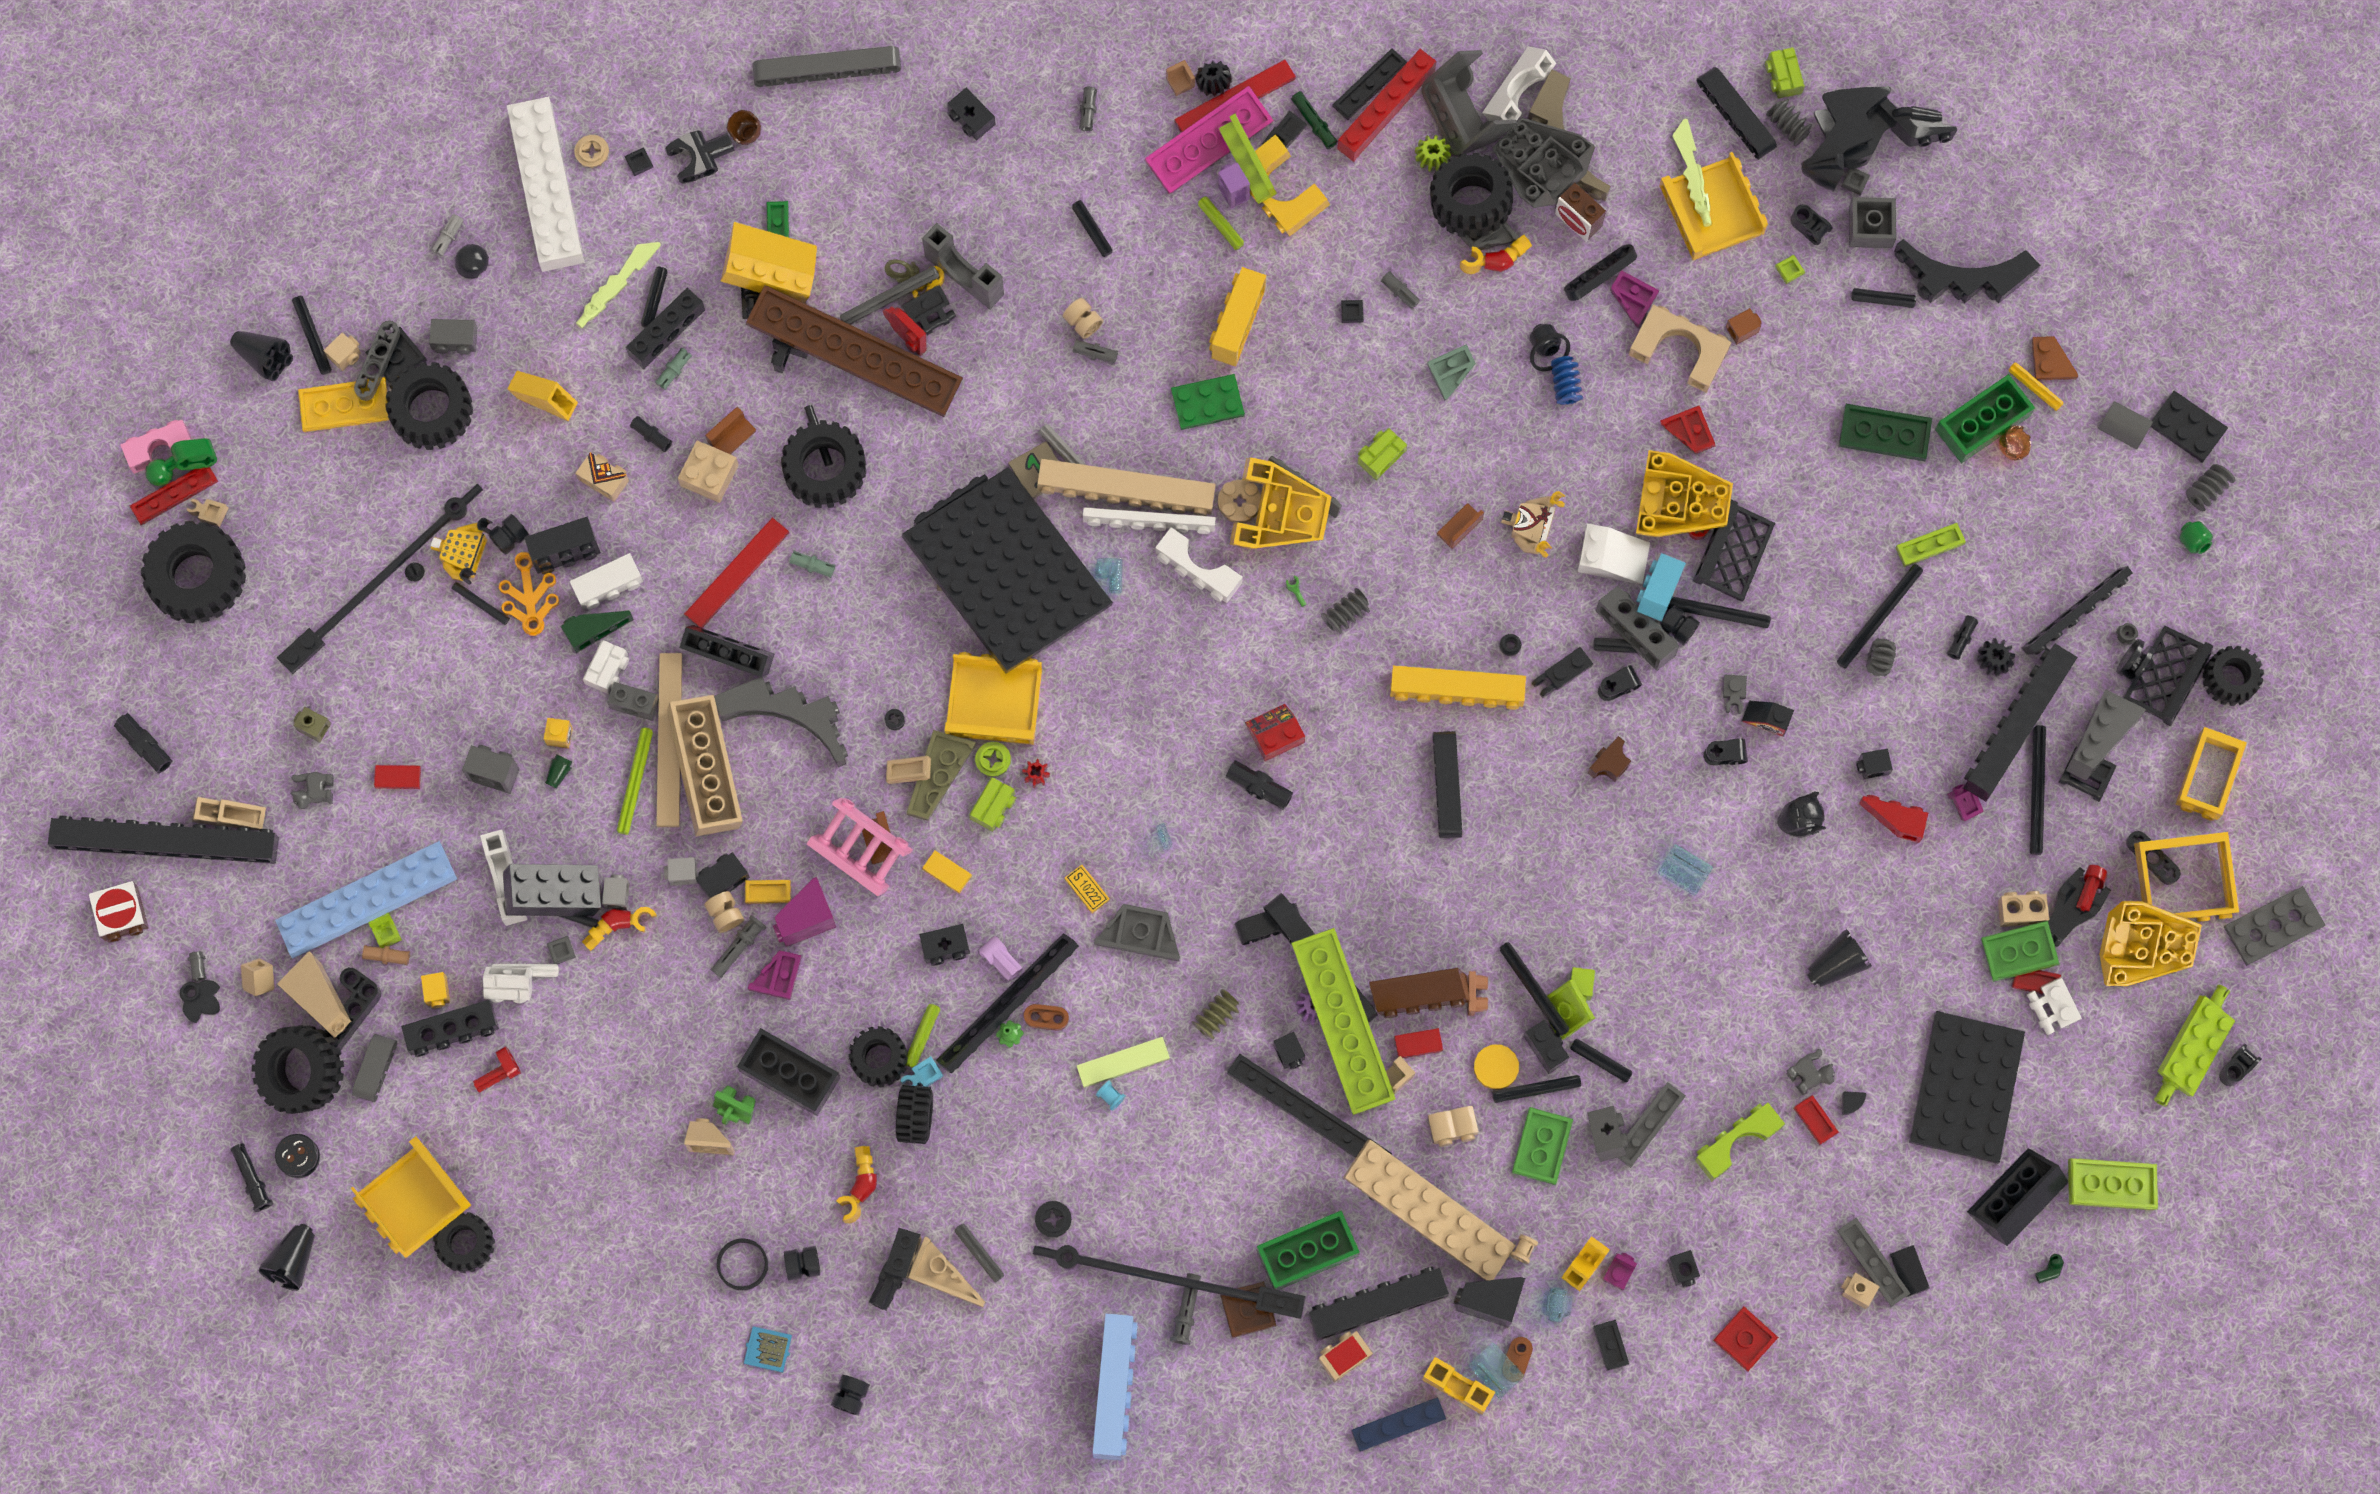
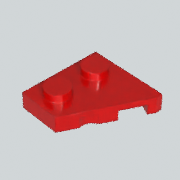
M1700 405L1660 420L1661 425L1694 454L1716 446Z

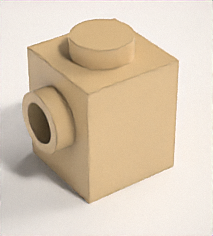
M341 333L323 350L327 358L342 371L349 365L355 364L361 354L358 348L360 345L358 341L351 335L347 337L344 333Z
M1854 1273L1852 1277L1847 1276L1841 1286L1844 1289L1842 1296L1866 1309L1869 1307L1880 1286Z

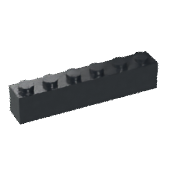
M1431 1266L1420 1270V1275L1412 1277V1274H1407L1399 1277V1282L1391 1284L1390 1281L1378 1284V1289L1369 1292L1367 1288L1357 1291L1355 1297L1347 1299L1346 1296L1334 1299V1304L1325 1306V1303L1313 1306L1308 1316L1317 1341L1448 1297L1449 1292L1440 1268L1434 1269Z

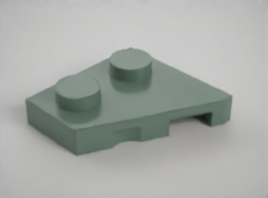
M1466 344L1430 360L1426 364L1445 401L1448 400L1476 363Z

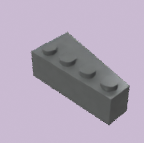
M2105 690L2092 713L2066 771L2087 780L2133 726L2137 724L2146 709Z

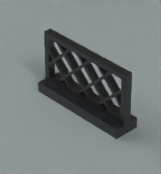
M1731 499L1727 526L1714 528L1693 582L1700 585L1703 583L1743 602L1775 522L1738 506V502ZM1737 513L1745 515L1748 524L1739 527L1735 519ZM1762 523L1768 526L1766 533L1758 536L1754 525ZM1750 527L1754 538L1744 541L1740 530ZM1736 531L1740 543L1730 546L1727 537L1730 533ZM1756 541L1759 548L1758 553L1750 555L1746 544ZM1742 546L1746 557L1736 560L1732 549ZM1728 551L1732 562L1722 565L1719 556L1721 553ZM1748 560L1751 570L1749 573L1742 575L1738 563ZM1734 565L1738 577L1729 580L1724 568ZM1720 570L1724 582L1718 584L1711 581L1712 573ZM1740 579L1743 586L1741 594L1733 591L1731 582Z
M2164 625L2153 648L2155 649L2154 654L2163 652L2167 662L2155 665L2152 658L2150 661L2151 666L2146 667L2143 673L2153 670L2156 680L2144 683L2142 673L2132 682L2124 699L2145 708L2146 712L2162 719L2163 723L2171 727L2212 655L2213 645L2207 642L2203 644ZM2167 633L2175 637L2177 644L2165 647L2163 642L2165 634ZM2192 645L2198 649L2195 654L2185 657L2182 647ZM2179 648L2182 658L2170 661L2167 651ZM2184 662L2185 672L2175 675L2172 665ZM2168 666L2171 676L2160 679L2156 669ZM2173 680L2176 687L2175 690L2165 693L2161 683ZM2158 684L2161 694L2149 697L2146 687ZM2143 689L2146 699L2136 700L2130 696L2133 691ZM2163 698L2165 707L2160 712L2153 708L2151 701Z

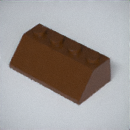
M1459 968L1369 982L1376 1010L1384 1018H1394L1398 1016V1013L1404 1012L1407 1015H1414L1420 1013V1010L1423 1009L1439 1011L1442 1010V1006L1451 1005V1008L1463 1007L1464 1003L1470 1002L1467 975Z

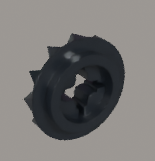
M1048 1201L1042 1204L1036 1212V1227L1039 1232L1047 1237L1057 1238L1065 1234L1071 1226L1072 1217L1070 1210L1061 1202ZM1050 1210H1053L1056 1217H1063L1056 1222L1055 1229L1051 1222H1043L1050 1218Z

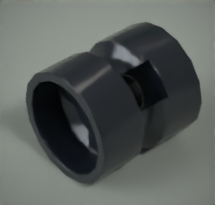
M510 514L502 521V527H494L488 536L501 552L507 555L515 548L514 543H521L525 540L524 537L529 536V533L513 514Z
M1674 605L1660 625L1668 635L1673 634L1676 641L1685 646L1700 622L1692 616L1685 617V612Z
M816 1246L803 1248L802 1252H799L797 1249L784 1251L788 1281L801 1279L803 1275H806L808 1278L821 1275Z
M842 1374L838 1384L840 1391L835 1393L831 1406L859 1416L863 1406L861 1398L866 1397L870 1384Z

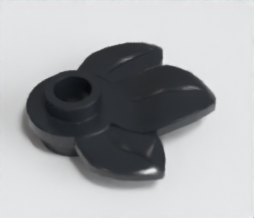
M204 980L200 983H185L180 989V998L184 1001V1015L191 1022L197 1023L202 1013L208 1015L219 1013L220 1004L214 995L219 991L220 986L212 980ZM190 990H195L193 997H188Z

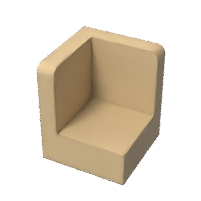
M259 958L241 965L242 988L244 991L258 996L274 990L272 964Z
M1401 1056L1386 1071L1393 1093H1397L1415 1077L1416 1073Z

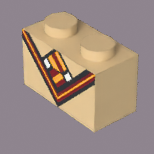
M590 452L575 473L577 479L615 502L629 482L627 472L618 465L615 467L610 465L604 456L600 454L596 456Z

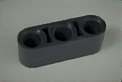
M1292 903L1293 907L1299 913L1297 904ZM1266 912L1235 922L1242 945H1248L1250 941L1254 943L1270 938L1272 934L1273 936L1282 934Z

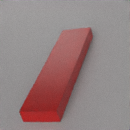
M210 467L193 469L130 505V508L140 525H143L219 481Z

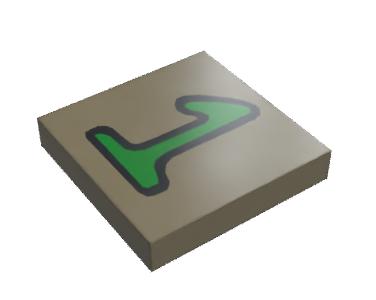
M1046 441L1008 462L1015 476L1033 499L1043 494L1041 490L1037 489L1041 459L1058 461Z

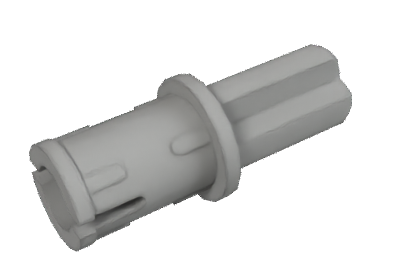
M453 214L444 229L440 230V236L431 248L434 253L438 251V255L444 256L451 241H455L454 236L463 223L461 217Z

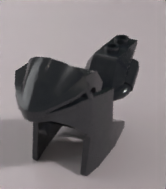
M1889 86L1839 89L1827 92L1822 95L1827 109L1814 112V117L1825 140L1810 158L1801 163V170L1805 176L1817 185L1834 192L1844 173V168L1856 169L1868 164L1886 130L1891 129L1909 147L1918 145L1919 147H1926L1933 142L1946 143L1951 141L1957 132V127L1942 124V113L1935 109L1917 106L1897 108L1887 98L1891 92V87Z

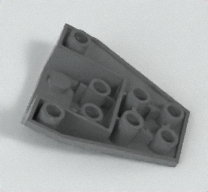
M1521 118L1492 149L1502 163V166L1508 170L1512 184L1519 197L1533 208L1557 204L1558 198L1572 184H1577L1586 175L1595 146L1580 134Z

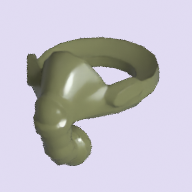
M893 259L889 260L884 267L886 274L897 280V283H902L920 273V269L914 261L909 264L902 260ZM892 264H901L907 271L898 273L892 270L890 266Z

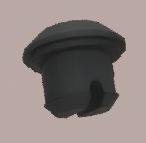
M415 562L410 563L405 569L407 579L414 582L421 580L425 573L424 567Z

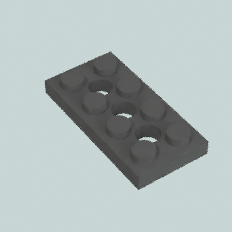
M2302 886L2226 924L2224 928L2247 966L2315 932L2326 924ZM2294 910L2299 913L2300 919L2298 922H2293L2289 919V911ZM2271 920L2279 922L2280 930L2278 932H2274L2269 928ZM2251 930H2256L2261 934L2260 941L2256 942L2250 938L2249 933Z

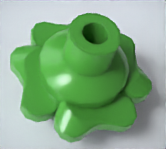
M1011 1020L1007 1021L1006 1024L1002 1023L1000 1030L996 1033V1036L1000 1038L999 1043L1005 1044L1009 1048L1013 1047L1014 1044H1020V1038L1024 1035V1032L1020 1030L1021 1025Z

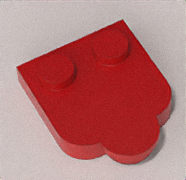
M891 306L889 309L885 308L883 310L885 318L890 323L892 329L906 342L905 345L912 353L916 352L919 356L923 355L927 351L926 333L902 309L898 307L895 309Z

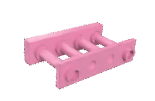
M839 798L834 800L832 805L839 809L824 834L810 837L807 845L876 896L884 894L889 888L884 879L899 854L906 856L913 849L908 846L904 839L896 838L855 808V804L849 799ZM847 815L857 823L843 845L836 847L831 843V838ZM865 828L874 837L861 858L855 861L849 856V851ZM881 841H883L892 850L877 874H873L867 869L866 865Z

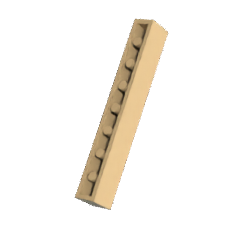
M1041 459L1037 489L1041 490L1044 494H1054V492L1063 493V496L1070 498L1078 495L1085 496V499L1097 501L1099 498L1106 499L1108 503L1112 504L1127 502L1128 505L1133 507L1147 505L1154 510L1168 508L1172 509L1175 513L1190 511L1194 512V515L1207 516V514L1212 513L1216 484Z

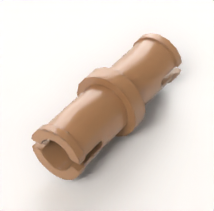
M365 945L363 948V960L382 961V964H388V962L407 966L409 964L410 951L390 949L389 946L380 948Z

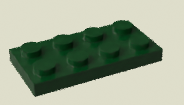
M1846 403L1839 447L1925 462L1927 459L1932 418Z

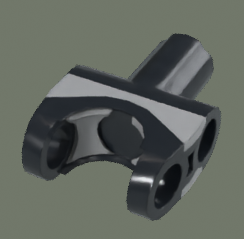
M699 130L677 138L665 148L668 156L680 153L692 158L691 163L685 167V170L677 175L679 182L683 184L715 174L718 171V167L714 159L735 151L728 133L706 141L703 133Z

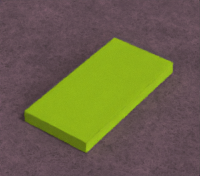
M2070 1158L2068 1159L2069 1205L2158 1210L2157 1164Z

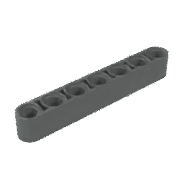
M885 46L762 59L754 61L752 67L754 85L763 87V85H785V82L787 84L803 83L806 80L813 82L827 80V78L832 80L848 78V76H870V73L872 75L889 74L891 71L897 73L901 71V61L898 47Z

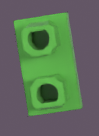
M727 1085L721 1092L717 1090L714 1095L713 1107L718 1109L717 1114L723 1116L722 1124L727 1125L730 1120L735 1123L741 1120L750 1124L756 1100L747 1095L739 1102L734 1099L737 1091Z

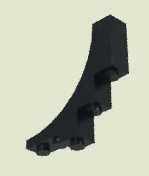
M1905 239L1897 243L1894 250L1898 261L1905 263L1910 268L1909 271L1914 278L1920 279L1916 287L1918 294L1922 299H1927L1930 303L1949 288L1952 289L1951 292L1957 300L1961 299L1966 303L1984 288L1986 295L1999 304L2035 275L2041 266L2027 250L2013 259L1998 265L1982 268H1962L1943 264L1917 251Z

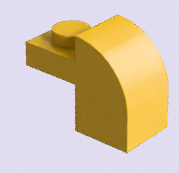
M1591 1236L1561 1278L1580 1292L1610 1249Z

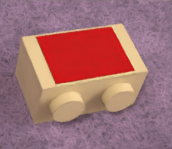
M1350 1331L1339 1338V1344L1334 1347L1330 1344L1320 1352L1322 1356L1319 1357L1318 1361L1334 1383L1373 1355L1357 1331L1353 1334Z

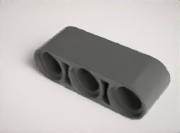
M378 1034L373 1035L355 1080L352 1096L376 1102L378 1098L376 1094L380 1093L386 1077L384 1073L385 1071L388 1072L394 1056L393 1050L397 1048V1040Z

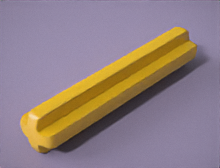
M2015 362L2010 366L2008 371L2051 408L2057 411L2062 407L2063 401L2018 363Z

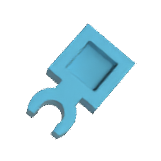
M930 1056L912 1068L914 1075H906L900 1081L902 1084L911 1081L913 1083L912 1086L922 1084V1086L928 1087L944 1076Z

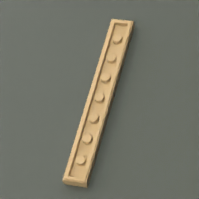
M660 653L657 827H680L681 770L667 709L670 702L682 700V653Z

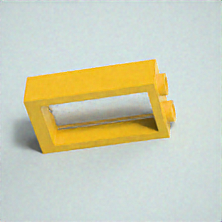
M2204 727L2199 733L2175 804L2180 806V809L2185 812L2193 813L2194 811L2202 814L2201 817L2206 820H2218L2223 815L2247 742Z

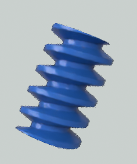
M1562 356L1551 361V366L1553 367L1552 374L1554 376L1553 383L1556 384L1554 385V391L1557 392L1555 399L1557 404L1560 405L1573 404L1583 400L1582 395H1576V393L1582 391V388L1575 386L1580 384L1581 380L1574 378L1580 375V371L1573 370L1579 366V363L1572 362L1574 358L1571 356Z

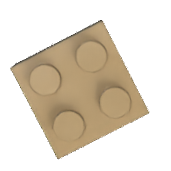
M697 440L678 477L679 484L683 488L720 503L739 466L737 457Z

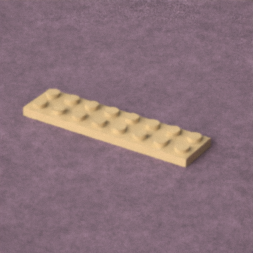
M1367 1140L1343 1176L1349 1183L1484 1281L1494 1280L1516 1246L1372 1140Z

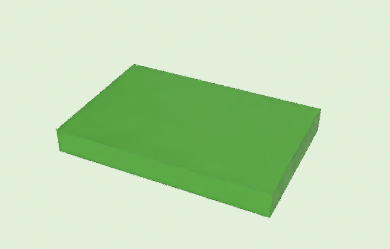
M2048 921L1981 938L1993 982L2060 965Z
M1529 1107L1512 1173L1556 1185L1573 1119Z

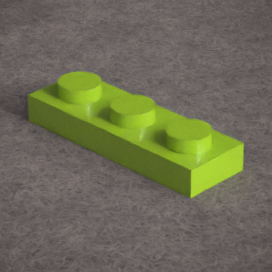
M1954 523L1898 544L1895 548L1903 566L1907 567L1965 545L1966 541L1958 523Z

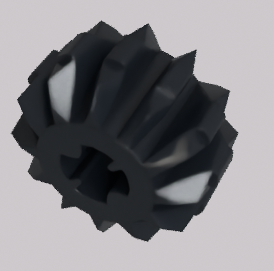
M1212 60L1211 64L1204 63L1203 67L1198 68L1195 80L1200 92H1204L1206 96L1212 94L1215 97L1217 93L1224 94V90L1230 89L1232 75L1229 67L1224 65L1222 61L1215 63Z
M1993 638L1991 643L1985 641L1984 647L1978 649L1981 655L1977 657V661L1983 662L1980 665V669L1988 668L1987 675H1990L1992 670H1994V674L1997 677L2000 675V672L2006 674L2009 671L2008 667H2013L2014 662L2012 659L2015 658V654L2010 652L2012 645L2004 646L2005 640L1998 644V640ZM1993 655H1994V656L1999 655V656H2000V659H1998V658L1993 659L1992 656H1993Z

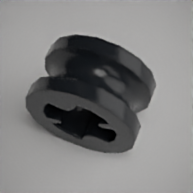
M898 709L889 710L885 715L886 726L891 730H900L905 724L904 714ZM892 715L901 717V719H898V724L895 725L894 722L889 723Z

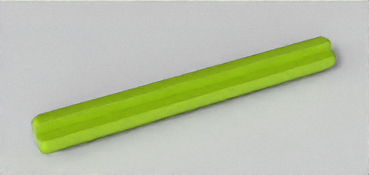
M642 727L640 730L618 821L617 832L623 835H628L653 735L652 729Z

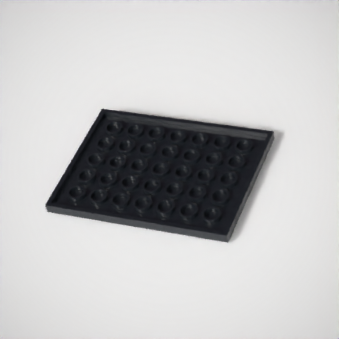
M1009 467L902 533L904 541L1005 674L1113 604Z

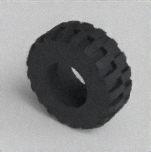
M185 521V524L180 526L176 523L171 525V529L168 531H161L156 541L152 540L148 545L149 552L145 553L142 562L145 564L141 568V576L144 579L143 586L151 600L164 614L170 615L172 619L177 621L184 619L186 623H195V620H200L203 623L210 621L209 618L212 616L218 618L223 615V610L227 607L230 609L235 604L233 601L235 597H240L243 591L240 586L246 580V575L243 572L246 568L245 562L234 541L219 527H211L209 523L200 521L199 524H195L194 521ZM195 555H202L211 559L213 569L205 583L191 589L181 588L176 585L174 581L175 571L182 561Z

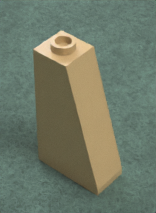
M310 951L277 983L285 993L334 1038L351 1022L322 963Z

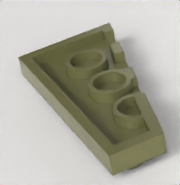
M933 730L925 756L931 758L930 779L916 782L907 815L929 821L976 746V742Z

